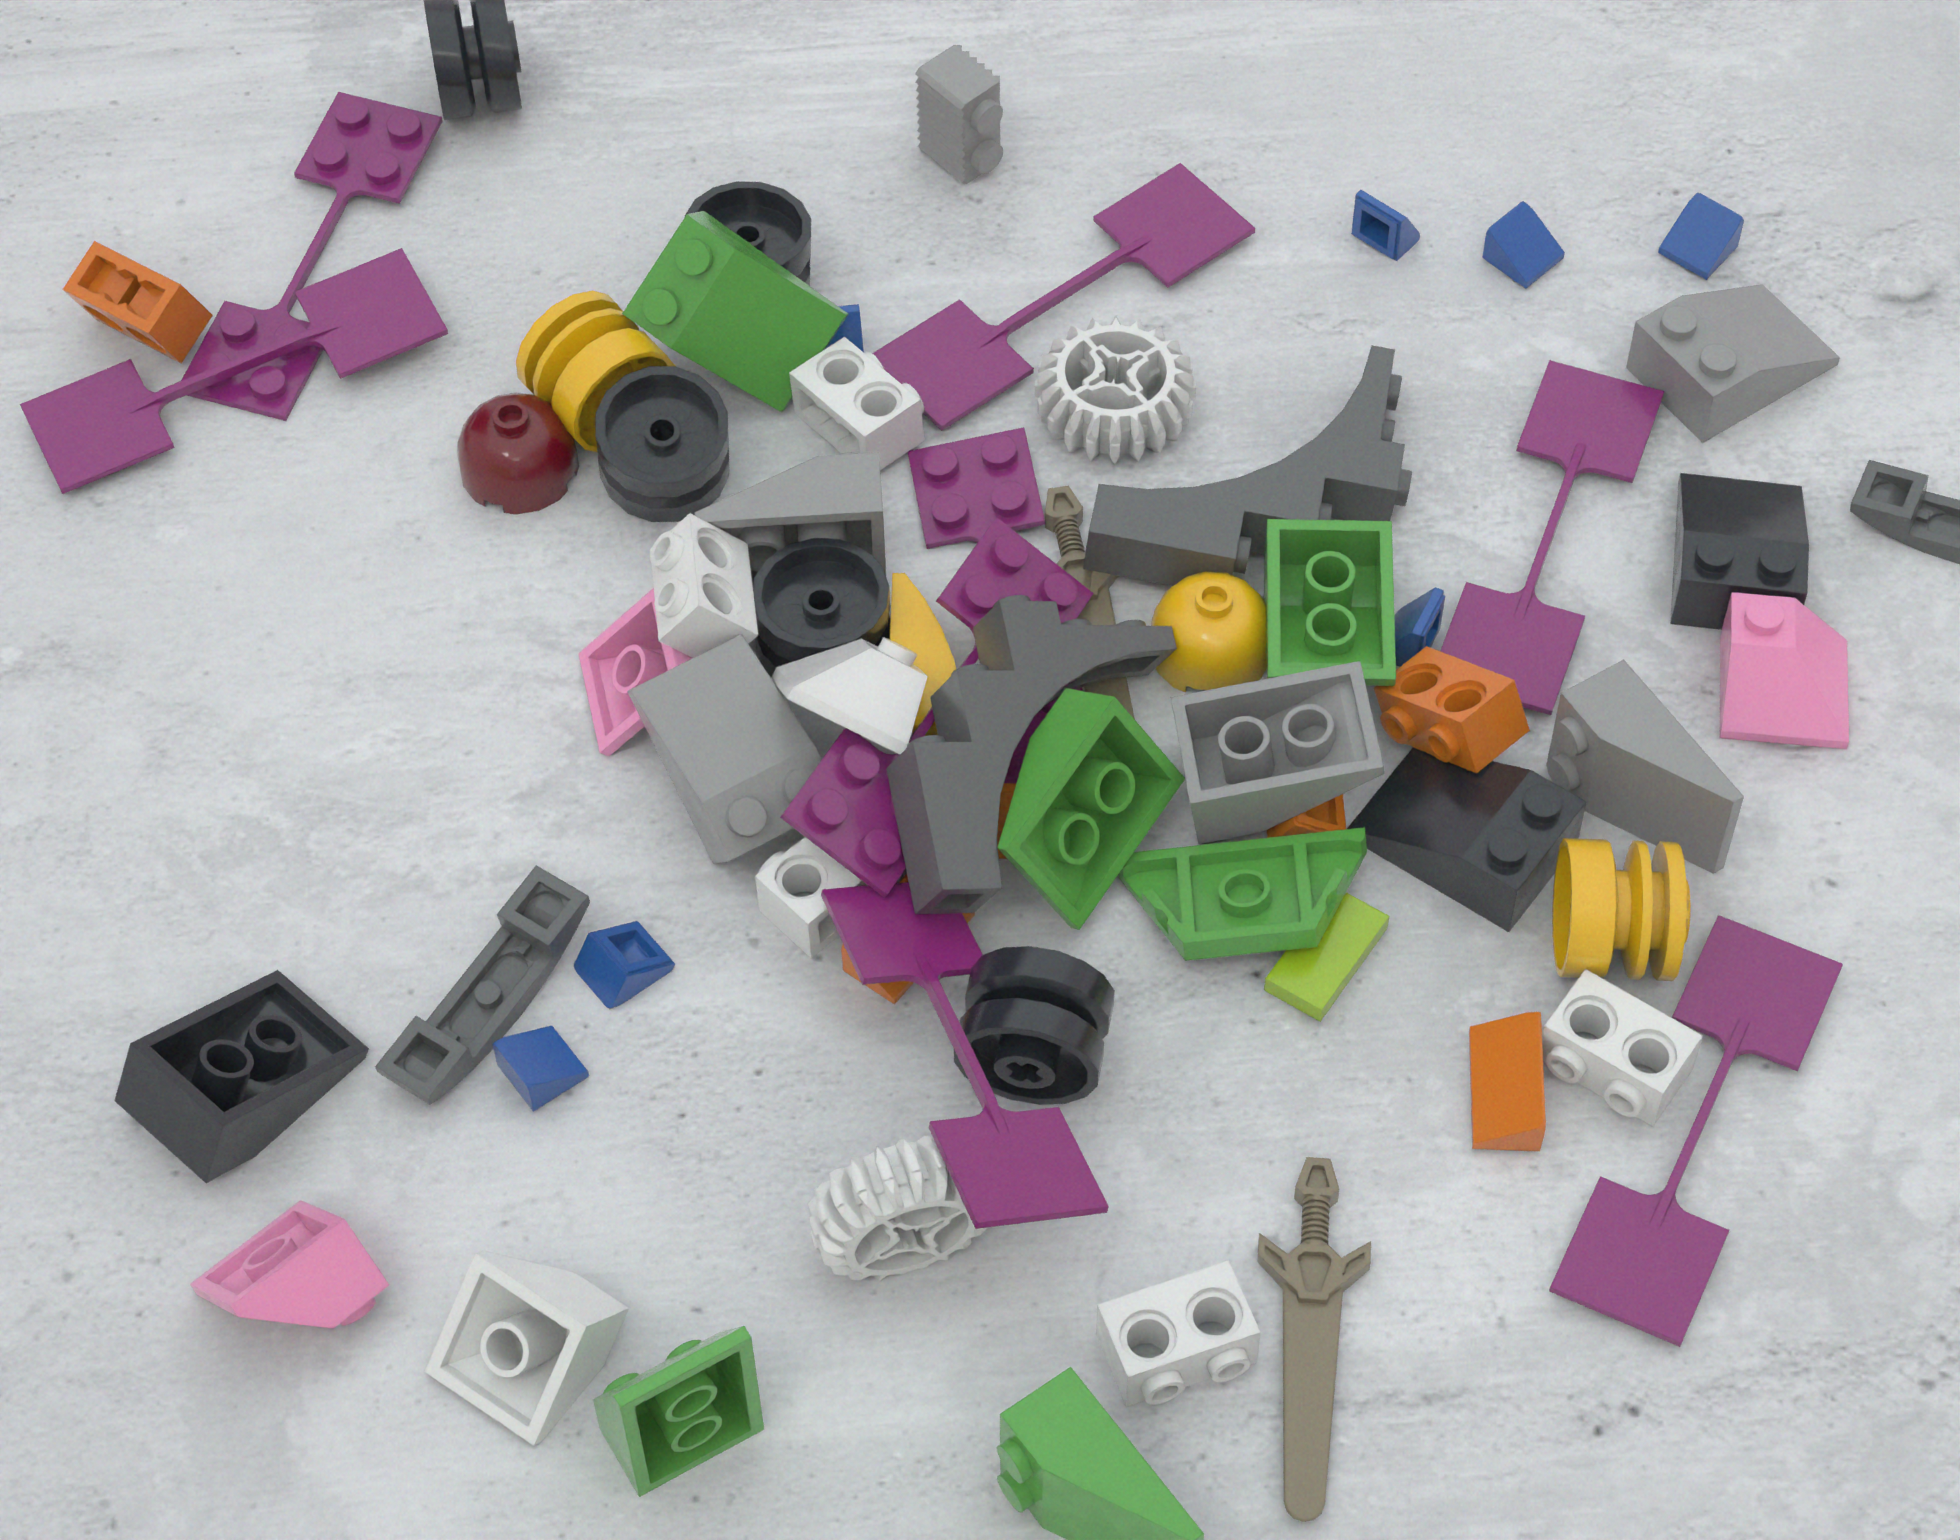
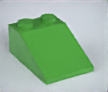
M705 211L690 213L685 216L622 313L669 348L780 412L786 409L793 398L789 372L825 350L849 315Z
M1267 519L1264 551L1267 679L1360 661L1366 685L1395 686L1396 656L1392 521Z
M1066 688L1030 737L997 848L1071 928L1080 930L1184 782L1185 777L1116 697Z
M745 1326L719 1332L704 1341L691 1340L675 1348L661 1364L640 1375L638 1373H629L617 1378L605 1388L602 1395L593 1399L599 1428L639 1497L764 1430L752 1337Z
M1071 1367L1000 1413V1445L997 1446V1453L1000 1458V1475L997 1476L998 1484L1010 1504L1020 1513L1028 1509L1042 1528L1066 1540H1204L1203 1531Z

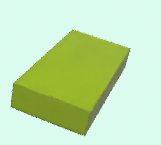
M1345 893L1318 946L1286 950L1265 978L1264 991L1321 1022L1387 930L1390 916Z

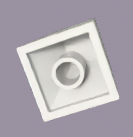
M883 637L878 647L863 639H859L776 667L771 679L788 700L889 750L901 754L909 744L928 676L917 666L913 665L917 657L916 653Z
M482 1250L475 1253L424 1372L535 1446L544 1440L603 1368L629 1308L575 1272Z

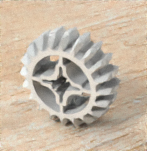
M1115 316L1110 325L1101 326L1092 318L1087 331L1070 326L1066 340L1053 339L1052 346L1049 348V354L1042 355V360L1038 366V379L1035 380V397L1038 398V414L1041 416V422L1048 424V430L1051 433L1052 439L1064 438V443L1069 453L1082 447L1086 448L1090 462L1099 453L1109 454L1114 465L1121 454L1128 453L1139 462L1145 448L1160 454L1165 445V440L1177 441L1182 431V425L1188 424L1189 418L1192 416V400L1195 399L1196 382L1193 381L1194 375H1192L1193 367L1190 363V357L1182 355L1179 340L1165 341L1161 327L1149 332L1144 331L1140 318L1132 326L1121 325L1117 316ZM1083 379L1082 386L1072 391V387ZM1157 388L1159 392L1148 401V393Z
M923 1136L916 1142L907 1143L905 1139H900L894 1146L884 1149L876 1146L875 1152L867 1156L852 1157L851 1165L846 1168L834 1169L829 1173L830 1181L822 1182L814 1189L815 1197L807 1204L810 1213V1234L817 1253H821L824 1264L830 1266L835 1275H848L851 1280H862L871 1275L878 1281H881L888 1275H902L912 1270L926 1268L938 1260L948 1261L949 1254L957 1249H967L972 1244V1237L979 1236L987 1230V1228L975 1229L940 1151L931 1136Z

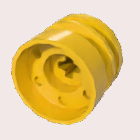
M593 290L572 294L551 306L533 323L521 342L516 358L518 379L533 395L552 404L553 411L558 415L572 437L585 450L597 452L596 412L606 391L624 375L649 366H675V364L644 331H639V327L622 314L623 310L608 294Z
M1563 838L1559 845L1556 859L1552 906L1553 952L1557 974L1560 977L1579 978L1583 971L1587 969L1604 979L1608 973L1614 949H1621L1625 973L1630 980H1640L1643 977L1649 959L1652 976L1657 981H1674L1679 974L1684 944L1687 942L1691 912L1690 889L1688 880H1686L1685 862L1681 846L1677 842L1660 841L1655 848L1651 863L1647 844L1644 841L1633 840L1628 848L1623 870H1616L1611 843L1608 840Z

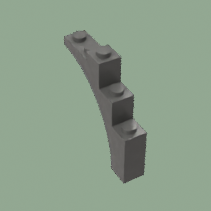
M1371 345L1362 379L1344 409L1315 439L1281 461L1238 478L1195 487L1143 489L1098 484L1088 532L1083 569L1174 586L1187 576L1206 571L1223 572L1233 575V572L1245 574L1249 552L1264 554L1267 519L1330 520V518L1358 521H1390L1394 505L1406 506L1412 471L1401 469L1405 444L1392 442L1395 420L1384 419L1386 409L1396 410L1402 382L1401 375L1391 374L1395 349Z
M1013 595L998 600L993 605V608L973 627L980 664L966 665L954 670L951 673V677L930 697L938 735L914 739L886 768L915 914L974 913L1002 889L997 848L1000 795L1013 752L1033 717L1042 708L1058 699L1066 688L1076 690L1106 679L1149 675L1177 649L1172 626H1146V623L1142 620H1127L1115 625H1091V622L1086 619H1073L1061 623L1056 601H1031L1028 596Z

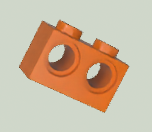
M96 241L92 243L62 289L97 321L181 364L213 316L181 284Z
M1428 646L1396 670L1395 686L1374 687L1382 712L1380 716L1381 724L1390 738L1399 744H1407L1431 754L1442 762L1453 763L1474 773H1478L1530 731L1514 679Z

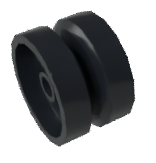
M423 0L444 120L471 117L473 115L476 103L472 80L483 79L487 106L494 113L522 109L517 73L522 72L514 22L507 19L505 1L470 0L474 25L463 27L458 0Z
M736 181L713 187L693 201L685 216L690 213L705 211L810 286L811 217L803 203L785 189L767 183Z
M649 366L624 375L606 391L596 412V446L600 478L609 497L628 514L650 522H679L689 513L695 515L694 512L710 506L720 497L729 477L728 411L718 391L700 375L676 366Z
M811 538L791 543L767 558L754 577L753 594L758 636L755 638L756 651L762 666L770 678L776 667L859 639H863L877 647L880 645L883 637L890 639L889 583L882 565L864 548L842 539Z
M1021 946L1003 947L982 955L971 967L965 994L966 1012L960 1018L959 1023L993 1093L1010 1100L1038 1105L1066 1104L1087 1097L1098 1086L1104 1057V1041L1102 1039L1109 1032L1115 990L1100 971L1087 962L1060 951ZM954 1050V1063L964 1077L968 1079Z

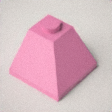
M654 588L579 653L599 752L607 756L612 755L645 727L627 691L692 659V657L659 642L654 605Z
M1732 592L1720 635V738L1847 749L1849 744L1847 640L1796 598Z
M300 1200L193 1281L190 1286L198 1296L237 1317L334 1329L339 1324L343 1326L349 1325L365 1316L376 1303L374 1297L388 1287L389 1284L344 1218Z

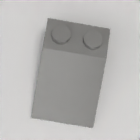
M1763 284L1682 295L1635 321L1626 368L1644 386L1664 391L1661 403L1704 443L1838 365L1840 357Z
M847 452L839 455L816 456L694 512L696 517L748 543L752 586L754 584V577L767 558L788 544L811 538L842 539L864 548L882 565L886 575L879 452L861 454Z
M742 634L627 691L713 864L732 861L793 829L780 816L822 758L815 744Z
M1623 659L1561 692L1546 763L1552 782L1587 802L1586 812L1655 846L1660 841L1677 842L1681 846L1684 860L1713 874L1723 869L1744 796Z
M1360 661L1170 697L1198 844L1264 832L1385 774Z

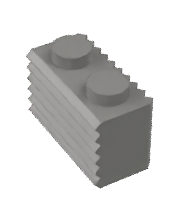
M953 45L920 66L915 73L918 76L915 83L919 85L916 89L919 93L916 97L919 101L916 107L920 109L916 114L920 117L917 121L920 125L917 130L920 135L917 139L920 140L918 147L961 183L968 184L981 174L991 172L999 164L1003 156V147L1000 144V120L1003 115V108L1000 105V76H992V70L985 69V63H977V57H969V51H962V45Z

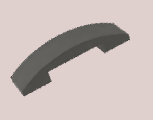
M1869 460L1852 499L1850 512L1883 534L1907 546L1960 565V500L1927 492L1929 475Z
M536 865L497 913L501 924L500 929L426 1021L418 1016L413 1018L375 1066L377 1072L429 1105L449 1092L492 1051V1044L503 1038L532 1002L575 934L590 904L589 896Z

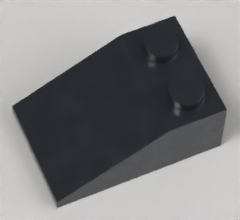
M1680 473L1670 624L1722 630L1732 592L1792 597L1804 605L1808 592L1809 540L1802 486Z
M1413 747L1347 829L1365 827L1368 850L1505 931L1510 932L1555 874L1559 845L1563 838H1579L1587 802L1530 769L1492 761L1478 773H1474L1453 763L1442 762L1435 756Z
M276 970L130 1043L114 1101L200 1179L208 1183L256 1157L366 1058L369 1048L285 975Z

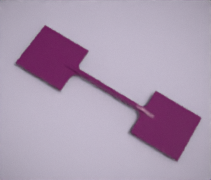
M342 92L337 93L294 172L295 178L332 187L337 192V195L282 299L276 306L265 310L224 301L182 380L308 329L310 322L296 319L289 314L297 300L295 291L303 289L349 199L358 195H366L400 204L443 122L441 116ZM318 346L302 347L187 396L286 421L323 349Z
M1179 163L1093 216V221L1119 244L1120 249L1010 316L999 325L985 323L959 299L872 354L877 357L884 370L901 384L907 383L917 391L924 405L923 414L943 431L1034 373V368L1007 343L1008 336L1017 329L1123 263L1135 262L1143 265L1169 288L1254 234L1255 227L1183 164Z
M400 248L295 291L296 298L310 322L307 330L179 381L157 392L149 391L144 386L132 360L129 359L21 403V409L62 494L175 448L160 418L161 410L169 402L305 346H318L322 348L341 379L447 335L448 329L403 249Z
M1549 360L1516 451L1558 463L1564 469L1565 477L1525 587L1515 593H1504L1466 582L1440 650L1443 653L1514 679L1523 708L1547 715H1552L1585 621V615L1546 605L1535 595V587L1573 482L1579 475L1591 472L1633 483L1664 395L1662 390Z
M1024 427L908 452L927 549L964 541L978 543L996 517L1014 531L1046 525ZM1058 699L1042 708L1033 717L1013 752L1004 783H1017L1030 737Z
M996 517L936 602L968 626L974 635L973 627L1002 598L1013 595H1025L1031 601H1056L1060 621L1063 623L1077 619L1094 593ZM976 642L960 667L975 664L979 659ZM932 707L911 735L909 743L914 739L925 736L935 722ZM844 728L780 818L885 898L906 869L886 770L900 754L883 753L861 735Z
M909 882L895 883L885 898L870 886L822 889L821 897L862 985L910 981L925 989L982 1106L983 1111L976 1116L930 1121L928 1127L975 1229L1107 1213L1109 1206L1059 1107L1009 1111L998 1105L993 1090L939 981L944 977L970 975L971 967L983 955L963 914H915Z
M1717 916L1672 1018L1690 1029L1716 1039L1721 1044L1724 1055L1667 1185L1661 1192L1647 1195L1600 1176L1553 1279L1549 1292L1676 1346H1681L1730 1230L1684 1211L1677 1203L1676 1190L1733 1061L1741 1055L1754 1054L1798 1072L1842 969V963L1723 916Z

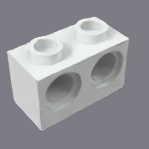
M846 337L838 340L789 372L795 414L839 452L858 454L879 452L880 470H882L925 441L922 419L924 405L917 391L907 383L901 384L884 370L875 355L868 351L862 352Z
M689 513L673 529L664 532L658 537L653 547L650 548V561L652 564L658 640L694 658L741 634L749 644L758 636L748 543Z
M806 837L786 852L779 851L766 860L759 873L755 876L759 911L810 958L814 957L839 937L838 931L821 897L822 889L868 886ZM906 869L896 883H899L906 875ZM798 892H811V893H813V894H811V895H809V896H805V897L793 896L794 894H796V893H798Z
M1585 969L1544 1025L1542 1034L1543 1063L1559 1079L1568 1083L1582 1085L1604 1098L1608 1105L1616 1112L1627 1117H1637L1653 1127L1693 1070L1703 1035ZM1575 1032H1588L1598 1039H1584ZM1634 1066H1648L1657 1073H1644L1637 1070Z
M1229 1260L1097 1304L1096 1336L1126 1407L1143 1401L1151 1405L1167 1402L1181 1394L1187 1386L1208 1379H1212L1214 1382L1229 1381L1242 1375L1252 1364L1257 1363L1261 1332ZM1205 1322H1217L1224 1325L1229 1331L1214 1336L1203 1333L1197 1326ZM1140 1344H1153L1159 1347L1163 1353L1153 1358H1144L1136 1355L1131 1349Z

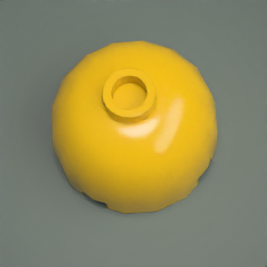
M1206 571L1185 577L1164 593L1154 610L1151 626H1172L1177 649L1157 666L1156 670L1173 688L1186 692V686L1198 690H1211L1258 681L1262 678L1267 669L1266 603L1263 597L1245 580L1228 573Z

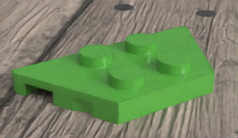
M1365 827L1139 851L1132 854L1118 875L1121 882L1185 961L1317 947L1367 854Z

